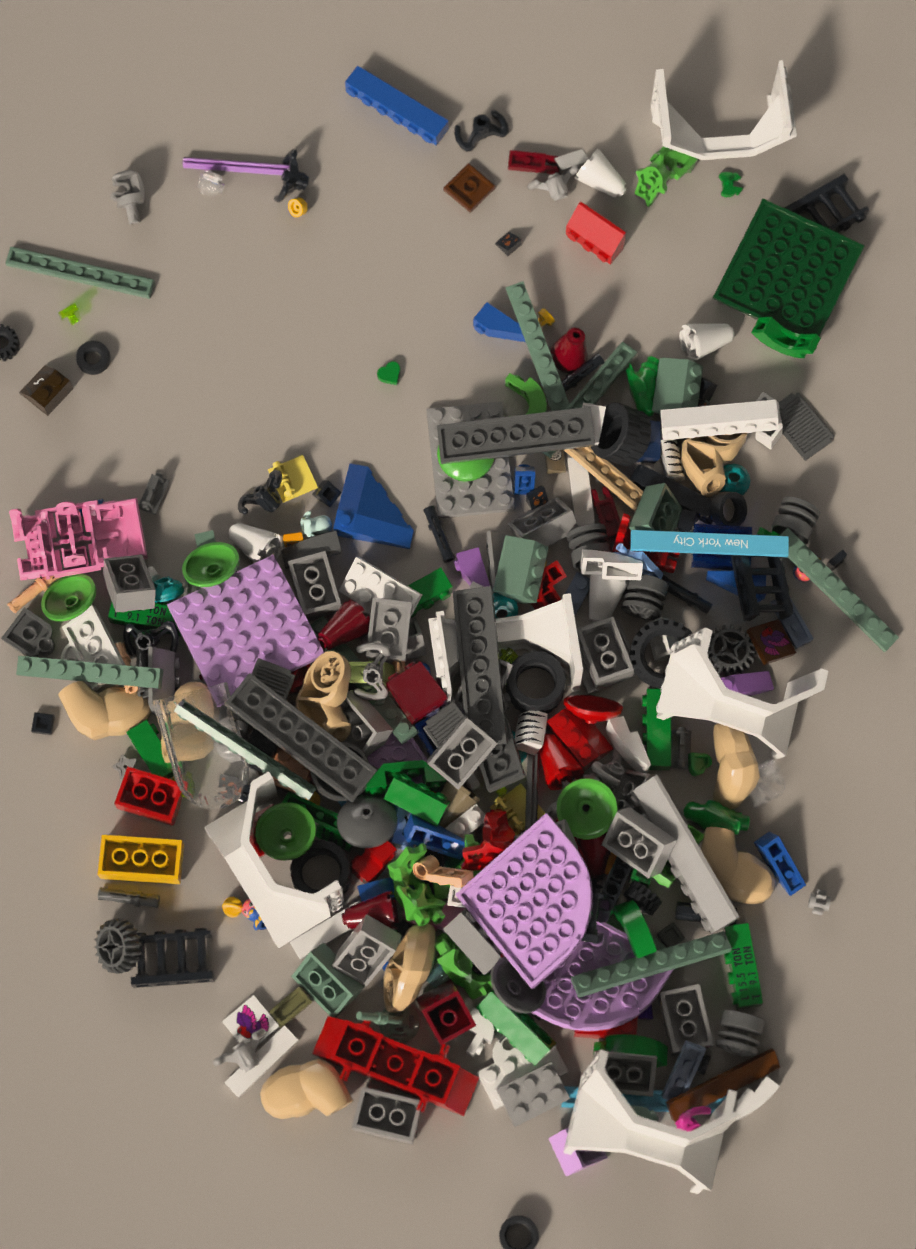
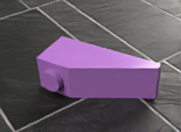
M479 547L456 553V560H454L456 572L460 571L461 577L469 585L474 581L484 587L490 586Z
M769 671L736 674L721 678L728 689L747 696L774 690Z

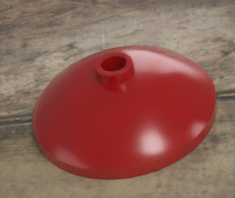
M570 695L564 698L565 707L576 717L584 719L589 724L610 720L619 716L623 711V706L620 703L604 697Z

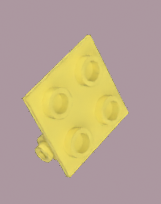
M303 455L284 463L276 461L273 463V467L268 469L269 474L275 469L282 473L281 485L276 489L283 503L318 488Z
M520 783L502 798L500 796L494 800L495 803L490 806L491 810L502 809V811H506L509 827L515 832V836L525 830L526 789ZM539 805L537 809V820L545 814V812Z

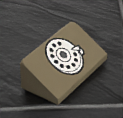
M557 450L551 459L544 454L547 475L566 473L563 450Z

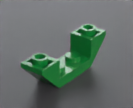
M424 760L384 763L366 784L365 795H382L387 787L386 778L393 780L397 774H405L410 778L422 775L423 784L428 786L431 791L443 788L446 779Z

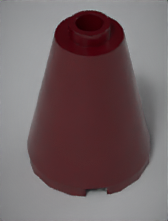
M580 328L569 329L552 345L550 353L558 370L569 373L586 363L588 358L586 337Z
M353 600L344 602L318 634V641L321 647L331 650L369 633L370 618L369 616L365 617L363 614L364 608Z
M607 832L594 839L578 838V842L588 861L586 866L590 878H600V875H604L610 851L602 846Z
M393 891L384 892L345 908V913H342L343 924L347 925L349 929H355L367 914L392 930L398 931L399 927H395V923H399L396 901L391 900L390 897L394 895Z

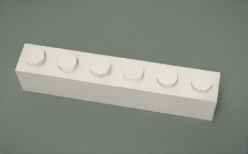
M776 400L660 410L663 440L779 430Z

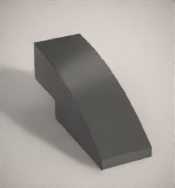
M332 531L282 549L281 553L285 569H288V561L323 551L326 552L327 557L340 554L341 547L337 531Z

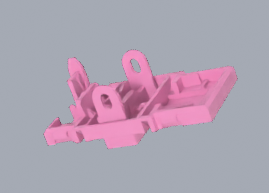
M137 498L103 502V504H99L98 500L76 504L70 501L62 502L53 508L36 510L33 516H23L21 509L9 511L15 542L25 540L28 559H17L21 581L27 580V578H40V576L46 577V580H48L53 575L55 578L100 571L101 567H104V558L143 555L144 559H148ZM78 509H82L86 533L91 532L89 537L84 536L81 514ZM55 513L56 522H57V528H58V532H59V536H60V539H61V540H59L58 542H54V543H53V538H57L56 527H55V521H54V515H53V514ZM92 540V544H88L92 566H89L86 547H76L75 542ZM70 543L71 548H61L65 571H63L59 549L54 550V547Z

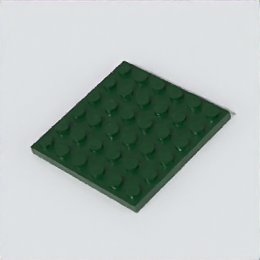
M762 199L713 295V299L757 320L759 317H773L782 327L791 332L817 334L820 337L865 245L768 200Z

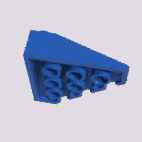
M350 463L337 509L334 531H337L339 537L410 549L414 533L410 524L407 525L404 521L402 513L395 503L392 504L387 497L388 494L380 482L377 483L372 476L373 472L370 468Z

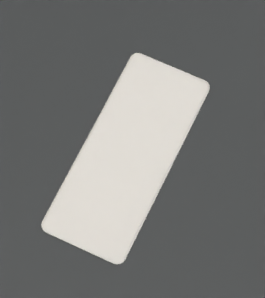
M581 149L556 157L555 161L563 170L584 163L589 158Z

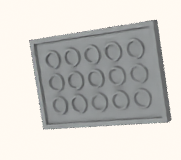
M502 402L426 409L439 519L515 511L509 456L494 458L491 469L483 477L474 481H458L449 477L441 469L437 458L439 445L437 425L504 417Z

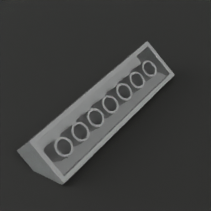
M658 775L653 776L630 793V800L635 808L638 807L643 817L677 840L668 857V861L672 866L670 869L674 877L679 878L681 881L683 893L686 896L689 895L692 900L691 906L696 914H700L704 929L713 934L738 919L737 911Z

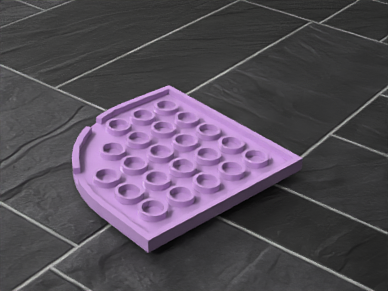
M547 813L455 894L532 989L559 967L577 948L587 930L593 905L592 882L586 863L574 844Z
M597 921L596 929H598V933H604L603 942L596 944L581 941L574 952L543 980L546 987V998L543 1005L532 1013L552 1024L572 1030L599 1031L614 1028L631 1021L644 1012L655 1000L674 969L578 998L571 982V976L636 957L624 932L605 922Z

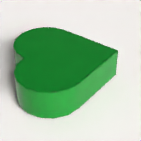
M391 361L386 367L379 368L377 371L378 380L383 383L397 385L400 374L399 364Z
M694 752L688 754V769L692 776H700L712 764V758L708 754Z

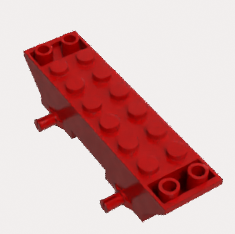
M330 1016L327 1017L312 1055L344 1067L339 1077L343 1080L344 1078V1081H348L349 1075L353 1071L420 1098L416 1110L420 1111L421 1109L423 1113L429 1102L461 1116L465 1115L479 1077L446 1058L450 1049L449 1045L446 1047V1044H443L439 1054H430L375 1032L370 1027L372 1021L363 1020L361 1024Z

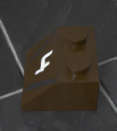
M44 365L19 393L48 416L73 390L70 380L59 371Z

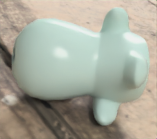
M307 511L300 520L302 535L309 538L328 533L332 529L331 519L326 515L311 518V511Z

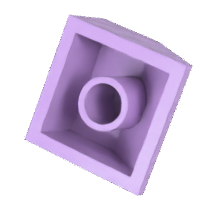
M569 1128L549 1138L566 1177L608 1158L605 1151L575 1150L571 1155L563 1153Z

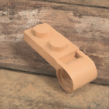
M432 855L426 856L413 865V873L418 879L435 882L439 885L449 884L455 887H464L466 883L474 878L473 871L440 867L438 860Z

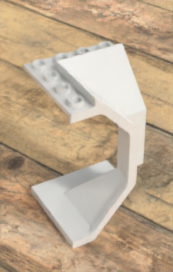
M783 60L779 61L772 93L767 95L768 110L751 134L701 138L667 101L664 69H656L651 113L653 123L661 129L662 146L700 160L755 156L796 137L791 87L789 84H786L785 79L788 77L787 67H784Z
M571 593L563 594L562 600L526 614L496 619L499 652L525 649L529 652L543 651L549 655L551 654L561 663L565 673L568 674L572 692L580 691L583 666ZM444 611L436 612V618L428 620L437 684L448 697L446 701L448 705L454 700L453 681L460 674L455 620L445 618Z
M704 628L674 643L670 649V659L665 669L666 675L661 686V696L656 706V711L658 712L656 718L665 720L672 716L710 720L756 736L772 749L771 757L773 758L785 757L798 702L825 689L828 671L819 669L788 682L784 700L777 704H770L732 691L724 685L707 655L713 630Z
M268 771L251 782L248 801L204 828L251 900L268 929L272 940L280 948L331 916L330 911L334 913L340 910L345 901L338 881L333 882L314 894L276 884L251 845L249 837L256 810L278 797L273 777Z
M600 1050L581 1075L563 1153L571 1155L575 1150L628 1153L678 1169L695 1182L690 1192L699 1194L703 1189L712 1191L723 1133L741 1115L735 1112L738 1106V1100H736L737 1092L728 1090L726 1099L710 1115L709 1123L693 1131L681 1130L638 1116L607 1075L605 1065L608 1052Z

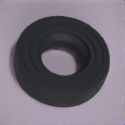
M99 341L85 342L77 350L76 362L79 368L87 374H100L110 364V352ZM98 352L101 356L99 362L90 364L86 361L88 353Z

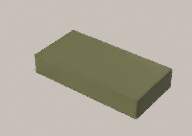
M299 986L268 1013L282 1028L313 1003V1001Z

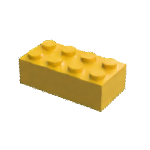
M102 835L97 874L100 879L181 884L184 843L182 840Z

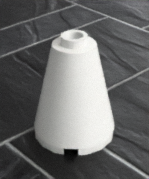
M598 148L574 177L578 181L613 198H616V196L621 197L627 190L624 187L626 182Z
M729 324L682 325L683 330L679 333L682 351L687 352L689 356H686V358L691 361H697L732 342L734 337V330Z
M236 523L229 529L230 540L253 563L271 555H274L276 560L280 554L277 551L279 547H283L281 535L243 523Z
M590 575L589 619L592 620V624L612 616L628 585L627 580L602 579L601 575Z

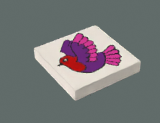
M254 995L222 1021L239 1043L243 1041L245 1044L251 1041L254 1032L265 1029L266 1035L259 1040V1045L280 1027Z

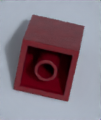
M421 661L418 663L411 662L404 667L406 671L401 674L398 672L388 677L389 681L386 684L411 724H414L445 704L448 699Z
M452 979L416 998L440 1046L477 1026Z

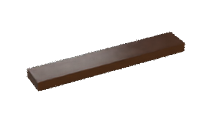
M771 1048L666 1101L671 1120L676 1122L679 1120L680 1115L694 1107H705L727 1096L728 1090L736 1091L780 1069L775 1050Z

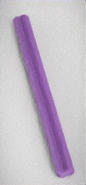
M183 158V167L189 169L282 175L283 171L290 167V165Z

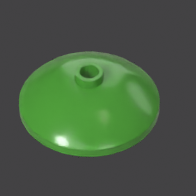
M438 445L437 458L439 465L449 477L455 480H477L483 477L493 465L494 458L441 464Z
M208 543L198 547L186 557L182 566V573L186 581L194 586H216L228 580L236 572L240 563V557L235 547L228 543Z
M85 574L60 578L43 595L41 601L43 613L53 621H68L82 615L95 599L96 585Z
M590 778L578 779L568 784L560 793L556 805L557 817L559 821L563 819L567 821L574 837L594 839L602 836L609 830L617 813V802L613 792L604 783ZM584 804L590 806L588 811L582 810Z
M280 803L267 809L259 818L255 832L256 840L260 849L267 856L281 861L292 860L302 856L312 846L316 836L315 821L310 812L301 805ZM286 835H291L289 839H285Z

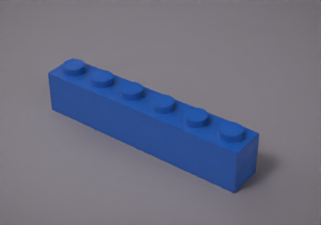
M358 65L345 81L346 92L351 97L359 98L366 106H372L383 116L387 115L393 122L405 126L412 134H418L427 143H433L437 146L449 130V121Z

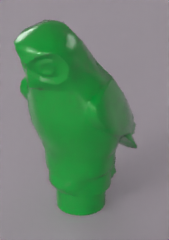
M648 356L646 362L641 364L639 371L635 372L631 363L625 370L630 394L636 409L644 412L648 417L654 414L652 407L659 359Z
M708 800L705 804L692 801L688 802L683 809L684 817L698 824L702 830H705L707 827H719L731 830L738 835L740 830L747 831L749 828V815L735 812L722 806L717 801Z

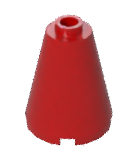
M545 734L543 747L539 752L546 784L550 790H561L563 780L567 779L571 783V779L574 777L576 780L581 779L582 775H584L583 767L556 735Z

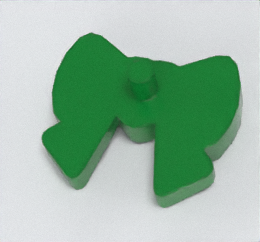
M731 172L719 174L718 178L722 181V197L730 198L735 194L739 195L741 193L742 187L733 186V181L741 179L739 174L736 172L734 174Z

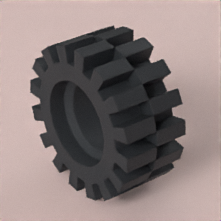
M0 324V338L5 337L9 340L8 345L0 349V359L6 361L7 357L9 360L12 359V354L14 356L17 355L16 350L19 351L20 342L13 328L11 329L8 325L5 327L4 324Z
M632 881L623 894L628 901L633 899L639 909L649 916H653L662 904V901L655 893L636 881Z

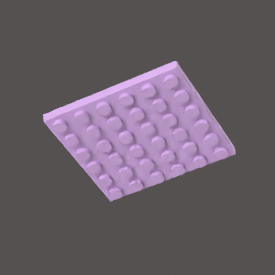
M274 555L235 572L228 580L219 585L203 587L167 604L218 707L226 703L249 673L252 674L257 658L293 672L314 662L324 653Z

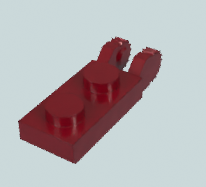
M510 150L508 170L534 173L545 172L550 175L559 174L560 171L557 166L545 165L546 162L548 164H557L555 158L558 156Z
M602 486L605 500H599L596 489L591 490V495L599 522L606 526V534L608 539L617 536L621 521L613 497L611 498L608 488Z

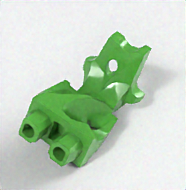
M663 146L651 157L650 161L652 163L636 171L639 180L634 194L643 197L646 201V206L650 207L659 192L662 194L666 193L668 189L666 181L673 178L679 180L686 173H691L698 158Z
M424 843L414 848L406 847L397 860L387 866L389 875L394 882V896L405 909L406 920H415L418 926H425L430 921V918L434 924H440L445 918L442 909L446 902L436 899L429 884L418 879L413 873V865L422 860L427 852ZM408 885H413L415 890L411 889Z
M446 932L436 938L437 943H435L434 947L439 953L437 961L441 964L448 977L456 985L463 987L472 1000L487 995L493 989L491 973H486L485 975L475 973L472 970V961Z

